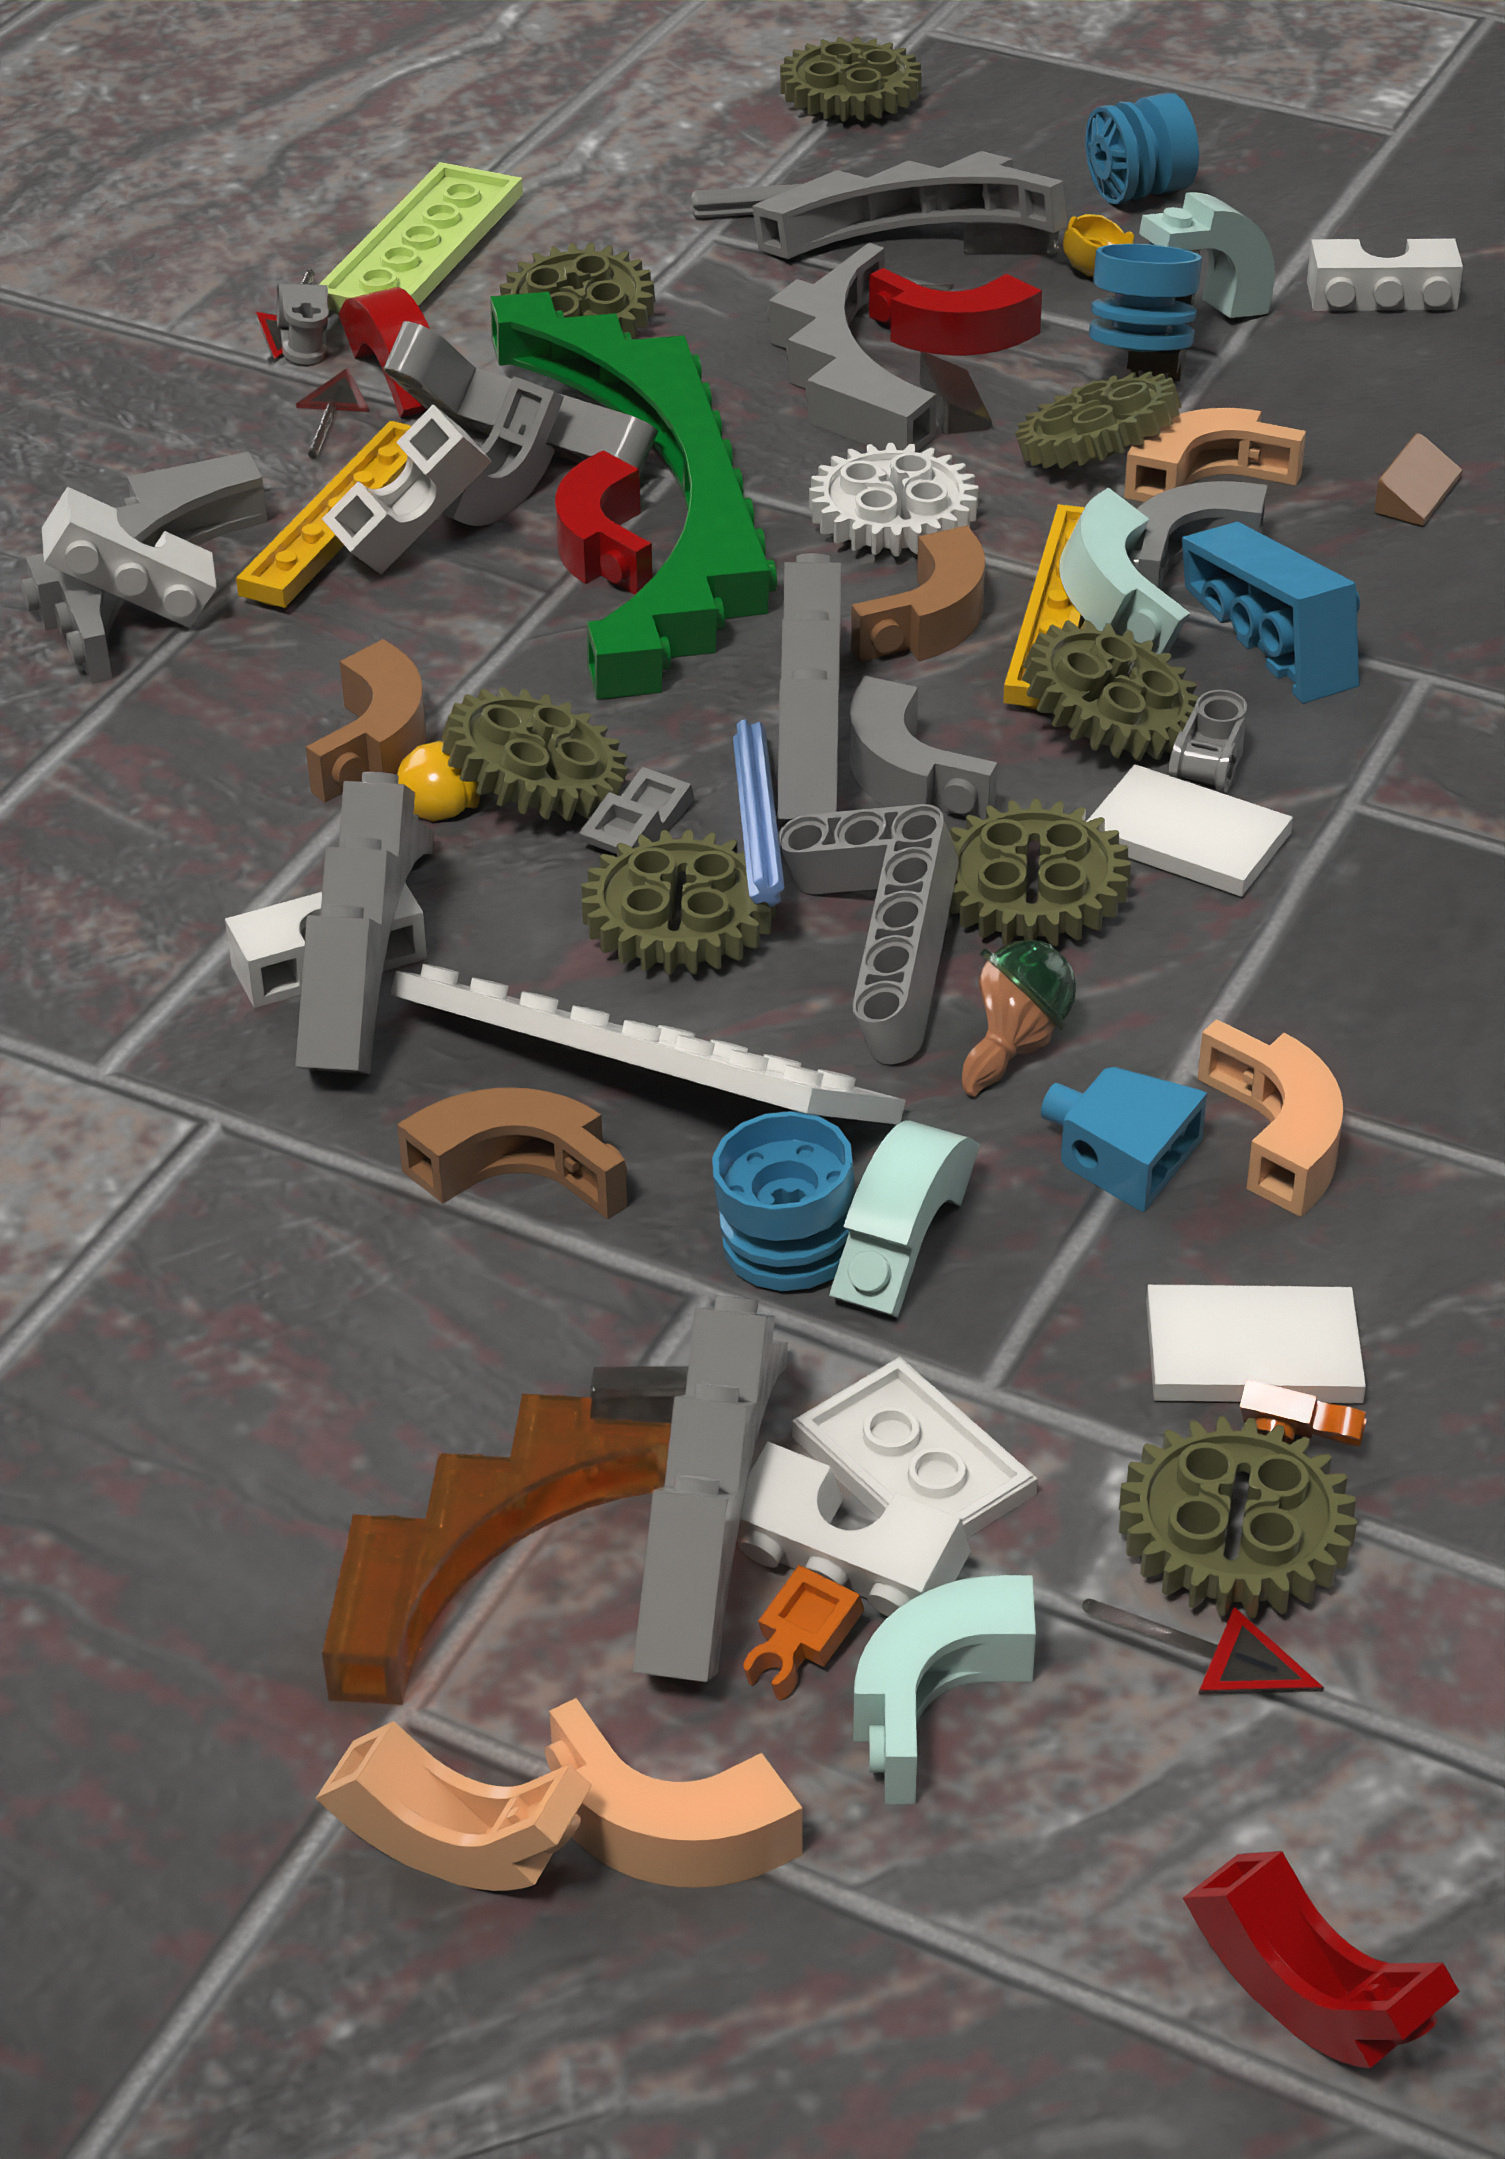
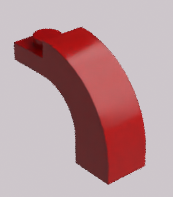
M885 268L869 274V318L890 327V342L902 347L938 355H979L1009 349L1040 334L1042 290L1009 274H1004L981 287L964 291H940L926 288Z
M393 287L346 299L339 312V317L354 358L375 354L382 370L404 321L413 322L430 329L415 300L400 287ZM384 372L400 418L427 411L423 405Z
M602 450L572 468L564 476L557 488L555 510L558 553L566 569L584 584H588L602 576L635 595L653 578L652 543L620 526L641 514L639 469Z
M1283 1851L1237 1854L1182 1898L1214 1952L1243 1989L1294 2036L1317 2051L1340 2062L1357 2067L1372 2068L1396 2046L1412 2042L1428 2033L1438 2021L1435 2013L1460 1992L1443 1962L1387 1963L1374 1959L1349 1944L1328 1924L1316 1909Z

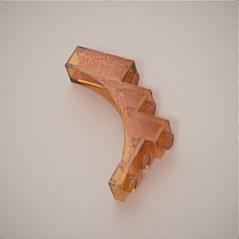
M522 1394L510 1457L439 1453L425 1519L407 1518L397 1515L374 1516L353 1514L322 1650L329 1701L403 1705L412 1668L424 1640L446 1605L460 1589L492 1559L521 1539L547 1525L591 1507L623 1498L653 1493V1490L663 1487L665 1485L671 1423L594 1419L592 1397Z

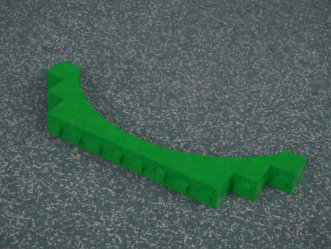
M549 292L490 296L491 341L499 366L514 365L552 378L583 392L611 410L643 420L658 431L653 445L671 468L683 492L688 513L685 526L669 558L656 575L638 593L604 619L587 621V669L596 699L662 693V670H669L671 668V657L716 653V631L724 630L725 618L768 614L769 592H775L777 589V572L774 560H766L765 558L766 545L762 528L755 529L754 527L755 519L751 498L743 497L744 488L740 468L732 467L733 454L731 442L729 439H722L719 410H712V396L709 383L701 382L702 370L699 355L691 354L685 335L632 340L630 332L623 333L616 313L564 318L562 310L555 311Z

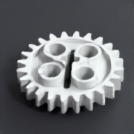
M888 443L886 449L878 451L876 447L869 444L867 445V453L864 454L848 449L847 460L832 456L831 466L820 465L818 467V476L811 477V488H809V511L812 512V523L820 524V533H834V543L836 544L851 540V550L854 551L865 545L871 546L872 555H877L883 548H890L894 556H899L902 548L908 547L918 555V536L966 525L970 528V522L976 521L978 509V486L975 485V475L966 474V465L964 463L952 465V455L950 454L935 458L934 448H929L922 453L915 452L914 444H909L904 450H897L893 443Z

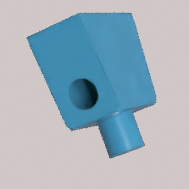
M1110 1067L1104 1069L1084 1093L1062 1084L1054 1083L1043 1100L1041 1117L1063 1127L1061 1161L1067 1169L1133 1208L1145 1212L1201 1143L1207 1093L1199 1089L1147 1075Z

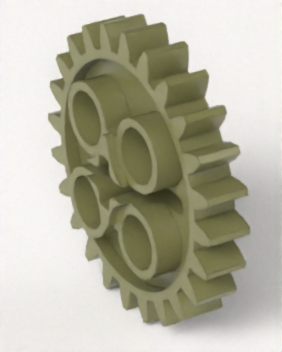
M838 37L836 42L831 43L822 39L818 47L807 43L805 44V51L794 49L793 57H784V64L780 65V93L785 94V101L794 102L795 109L808 107V115L824 112V119H828L834 114L840 115L842 121H846L850 115H855L860 121L865 120V115L871 114L874 117L882 118V111L896 114L898 106L910 107V100H917L918 92H921V63L916 62V56L906 55V48L893 50L892 42L881 46L877 45V39L875 38L867 43L861 42L860 37H855L852 42H846L842 37Z
M592 242L584 250H578L574 243H570L566 252H560L559 249L552 246L550 247V256L547 257L535 252L532 254L533 264L519 261L517 263L518 272H507V283L500 284L499 286L501 295L549 292L555 311L562 310L564 318L616 313L623 333L630 332L631 338L634 339L638 337L637 327L647 328L649 325L648 316H652L655 313L654 281H651L650 270H643L642 260L640 259L630 261L628 251L614 256L613 246L608 245L600 252L595 251V246Z
M1133 372L1119 380L1114 375L1108 380H1095L1080 388L1074 387L1071 390L1072 394L1067 396L1056 395L1053 397L1055 401L1053 403L1040 404L1037 406L1039 412L1027 414L1025 416L1027 421L1018 423L1019 430L1015 432L1024 461H1030L1031 466L1042 463L1043 468H1048L1058 463L1060 468H1064L1073 461H1078L1079 466H1081L1088 460L1098 459L1101 461L1115 453L1122 454L1126 450L1125 447L1130 444H1144L1143 438L1145 436L1161 434L1159 428L1171 426L1173 424L1171 418L1180 415L1178 409L1182 408L1172 378L1166 379L1164 374L1153 377L1152 372H1147L1137 378L1136 373Z
M1069 620L1065 621L1062 629L1052 624L1046 634L1041 632L1038 634L1023 664L1026 670L1022 681L1030 684L1027 696L1041 699L1037 706V711L1054 713L1056 716L1051 725L1054 727L1067 725L1073 730L1070 735L1072 740L1085 736L1090 739L1092 750L1097 751L1104 744L1110 747L1112 754L1119 758L1123 749L1128 750L1137 761H1141L1145 751L1156 760L1161 758L1164 751L1171 754L1179 732L1183 731L1199 698L1193 694L1197 684L1188 680H1182L1187 670L1184 667L1170 666L1168 664L1172 656L1170 653L1155 654L1151 651L1153 647L1152 641L1148 640L1139 644L1134 641L1132 631L1127 630L1123 636L1115 634L1113 627L1106 623L1103 631L1097 630L1089 620L1084 621L1081 629Z
M504 687L499 688L497 697L485 689H480L478 698L469 694L464 695L462 704L454 703L441 737L444 740L442 752L450 755L449 767L462 769L459 778L461 781L479 782L476 793L479 795L490 792L497 794V804L500 806L507 804L509 801L518 803V810L524 815L530 807L536 808L544 819H549L551 811H557L565 820L571 821L574 810L585 818H590L593 809L598 808L609 792L616 795L619 794L628 767L624 766L627 755L617 751L620 741L605 737L608 727L605 725L591 726L589 724L591 714L582 713L575 715L571 713L572 706L569 702L563 703L559 707L553 705L548 694H544L540 700L532 699L526 689H521L519 697L513 696Z
M1033 799L1029 809H1021L1014 800H1010L1008 812L1004 813L989 805L986 807L985 820L969 814L966 816V829L952 827L950 829V834L958 854L959 865L949 914L960 913V926L963 928L979 923V937L985 938L995 931L1002 932L1003 945H1008L1017 935L1024 936L1028 948H1033L1037 936H1045L1053 946H1058L1059 934L1064 932L1078 941L1082 939V925L1099 931L1102 929V916L1115 918L1118 915V903H1126L1131 870V861H1128V846L1119 844L1118 830L1105 831V819L1103 817L1086 822V808L1080 807L1071 814L1064 813L1063 801L1056 802L1050 810L1042 809L1039 799ZM1031 841H1038L1040 843L1038 900L1036 903L1030 904L1027 903L1028 848Z
M689 829L683 833L681 839H673L667 830H662L660 841L652 842L646 836L638 835V847L636 848L618 843L617 857L601 854L599 856L600 868H589L587 870L588 882L582 883L581 886L583 924L588 925L590 940L600 939L601 951L603 953L618 949L619 963L621 964L627 963L635 957L641 958L642 971H647L656 962L664 963L665 973L670 975L675 970L677 964H685L692 974L697 973L699 962L707 961L711 966L719 969L721 968L722 955L726 954L731 958L741 960L743 959V946L758 948L760 946V934H770L771 919L776 918V905L770 907L766 902L755 904L750 899L745 851L738 853L737 840L732 839L720 846L716 844V833L712 832L705 836L702 841L694 840L693 832ZM686 871V883L682 889L680 928L672 931V918L676 912L678 874Z
M1219 1416L1216 1423V1431L1207 1432L1196 1420H1192L1189 1423L1188 1438L1184 1439L1174 1431L1167 1429L1164 1431L1162 1448L1146 1443L1143 1446L1142 1461L1129 1463L1127 1482L1121 1483L1119 1533L1127 1535V1556H1142L1140 1574L1143 1577H1150L1164 1573L1162 1593L1165 1595L1174 1593L1182 1587L1190 1590L1189 1607L1193 1609L1200 1605L1206 1597L1216 1599V1608L1220 1616L1227 1614L1232 1602H1242L1249 1617L1256 1618L1259 1601L1268 1600L1274 1609L1283 1614L1287 1611L1290 1593L1309 1604L1313 1602L1315 1584L1331 1588L1334 1585L1336 1568L1346 1569L1348 1565L1350 1547H1353L1357 1525V1519L1354 1518L1356 1498L1355 1496L1345 1494L1348 1477L1346 1474H1330L1332 1456L1329 1454L1309 1458V1438L1303 1437L1290 1445L1283 1442L1284 1426L1278 1424L1266 1436L1257 1433L1255 1418H1248L1244 1423L1242 1431L1231 1429L1229 1422L1224 1416ZM1245 1471L1249 1473L1250 1478L1239 1553L1236 1559L1229 1560L1224 1557L1235 1478L1238 1472Z

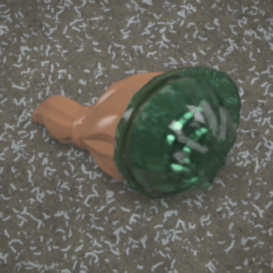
M1023 940L1003 946L995 953L985 948L979 954L986 962L981 970L978 984L987 1014L988 1031L985 1038L971 1050L963 1064L962 1085L965 1093L969 1096L976 1097L983 1088L999 1082L1009 1060L1014 1058L1016 1054L1036 1052L1040 1047H1044L1050 1042L1055 1027L1062 1031L1067 1025L1064 1019L1072 1008L1076 994L1075 975L1071 964L1050 944L1042 941Z

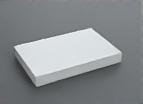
M1135 764L1086 821L1103 817L1105 819V831H1119V844L1128 846V858L1242 897L1291 834L1293 817Z
M1148 1285L1146 1306L1154 1401L1241 1402L1246 1380H1251L1316 1396L1317 1401L1323 1403L1364 1402L1366 1385L1352 1287Z
M901 1357L896 1358L792 1420V1438L817 1461L831 1466L835 1478L878 1518L885 1512L895 1492H898L961 1517L968 1539L1037 1495L1038 1478Z

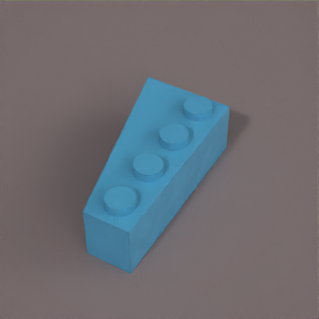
M1238 521L1182 537L1185 588L1221 623L1231 620L1233 628L1237 633V639L1247 649L1258 647L1268 657L1265 667L1277 679L1287 676L1294 683L1292 694L1302 704L1359 687L1357 613L1360 609V598L1355 582Z

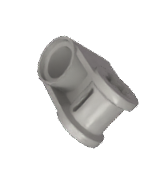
M278 283L276 300L277 326L280 328L284 357L291 362L304 365L323 361L327 351L324 329H327L329 315L327 285Z
M1212 690L1202 694L1197 699L1183 731L1179 732L1174 743L1169 763V776L1181 780L1184 778L1215 785L1217 792H1228L1237 764L1243 755L1247 703L1243 697L1229 690Z

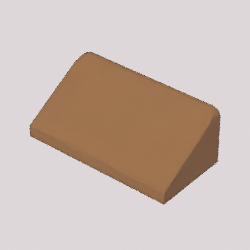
M1415 433L1380 477L1374 512L1404 522L1424 526L1460 479L1462 469L1425 436Z

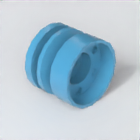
M1162 93L1143 97L1136 103L1119 102L1115 106H1100L1090 113L1085 135L1087 164L1094 185L1099 194L1108 203L1120 204L1128 202L1130 199L1139 200L1146 197L1149 193L1162 195L1187 189L1193 184L1199 164L1198 136L1193 117L1187 105L1176 93Z
M1113 244L1099 247L1096 250L1093 284L1098 288L1115 293V296L1096 299L1091 303V312L1102 318L1094 319L1090 323L1089 337L1105 345L1137 352H1159L1191 347L1194 343L1195 330L1184 323L1194 321L1197 310L1191 305L1176 301L1175 298L1198 292L1202 256L1186 249L1151 244Z
M794 1111L769 1113L740 1123L721 1139L712 1156L713 1179L717 1207L720 1212V1228L723 1237L725 1259L736 1275L755 1286L778 1291L809 1289L834 1279L849 1234V1230L843 1226L856 1193L851 1143L838 1126L817 1115Z

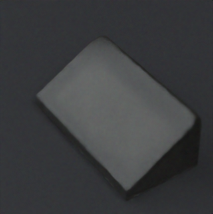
M963 222L964 253L966 254L1058 253L1059 231L1052 233L1018 223Z
M921 352L920 384L922 389L936 394V419L943 434L992 428L991 417L968 370L929 353Z
M688 1366L594 1367L590 1390L592 1425L671 1424L674 1397L685 1395Z

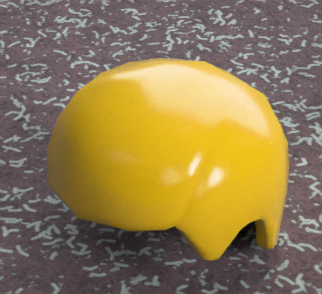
M1084 214L1079 217L1072 216L1063 236V250L1072 267L1091 277H1094L1096 250L1099 247L1134 243V234L1132 232L1124 233L1116 223L1103 215Z
M441 741L417 746L402 760L397 772L399 776L398 784H404L415 792L413 814L432 822L455 817L464 811L465 808L475 809L480 801V795L476 793L479 782H467L459 779L462 769L449 767L450 755L442 752L444 742Z

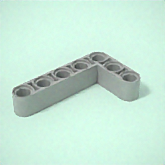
M409 321L403 322L383 369L390 378L427 410L434 404L457 425L490 435L512 381L510 378L474 367L438 333ZM563 395L564 399L545 444L555 449L553 455L581 463L604 450L638 468L640 477L658 434L657 429L647 422L628 414Z
M929 804L807 814L796 817L781 828L778 836L781 852L798 890L806 894H823L878 889L855 990L853 1012L874 1060L882 1064L904 1062L912 1058L920 1050L924 1040L959 865L958 854L944 815L938 807Z

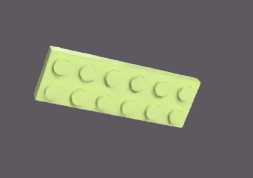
M439 162L319 284L327 285L328 310L334 311L339 315L346 299L393 287L404 289L419 306L523 195L522 178Z

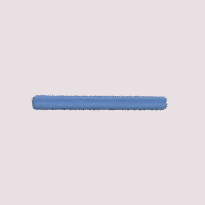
M744 719L736 724L737 734L733 736L748 890L750 899L755 904L766 902L772 907L781 902L780 892L785 886L766 730L761 722L750 724Z

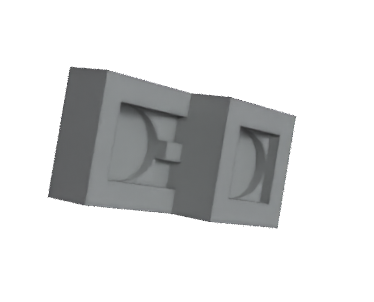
M642 767L621 796L610 792L606 795L579 832L580 840L617 854L618 843L626 844L632 848L638 847V835H644L652 842H656L660 839L661 831H668L693 802L692 785Z

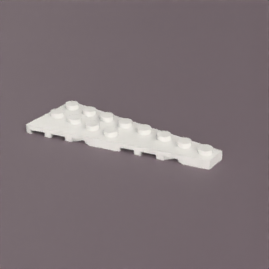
M423 964L421 975L401 971L395 972L390 993L392 996L805 1114L897 1125L901 1122L906 1100L855 1087L856 1078L822 1069L814 1071L802 1068L801 1063L767 1054L760 1056L748 1053V1048L718 1040L711 1039L709 1042L695 1038V1033L663 1025L655 1027L630 1020H624L623 1026L609 1023L610 1014L573 1005L571 1012L557 1009L559 1000L535 993L522 991L520 999L506 996L509 986L493 981L472 978L470 986L457 983L459 972L438 966Z

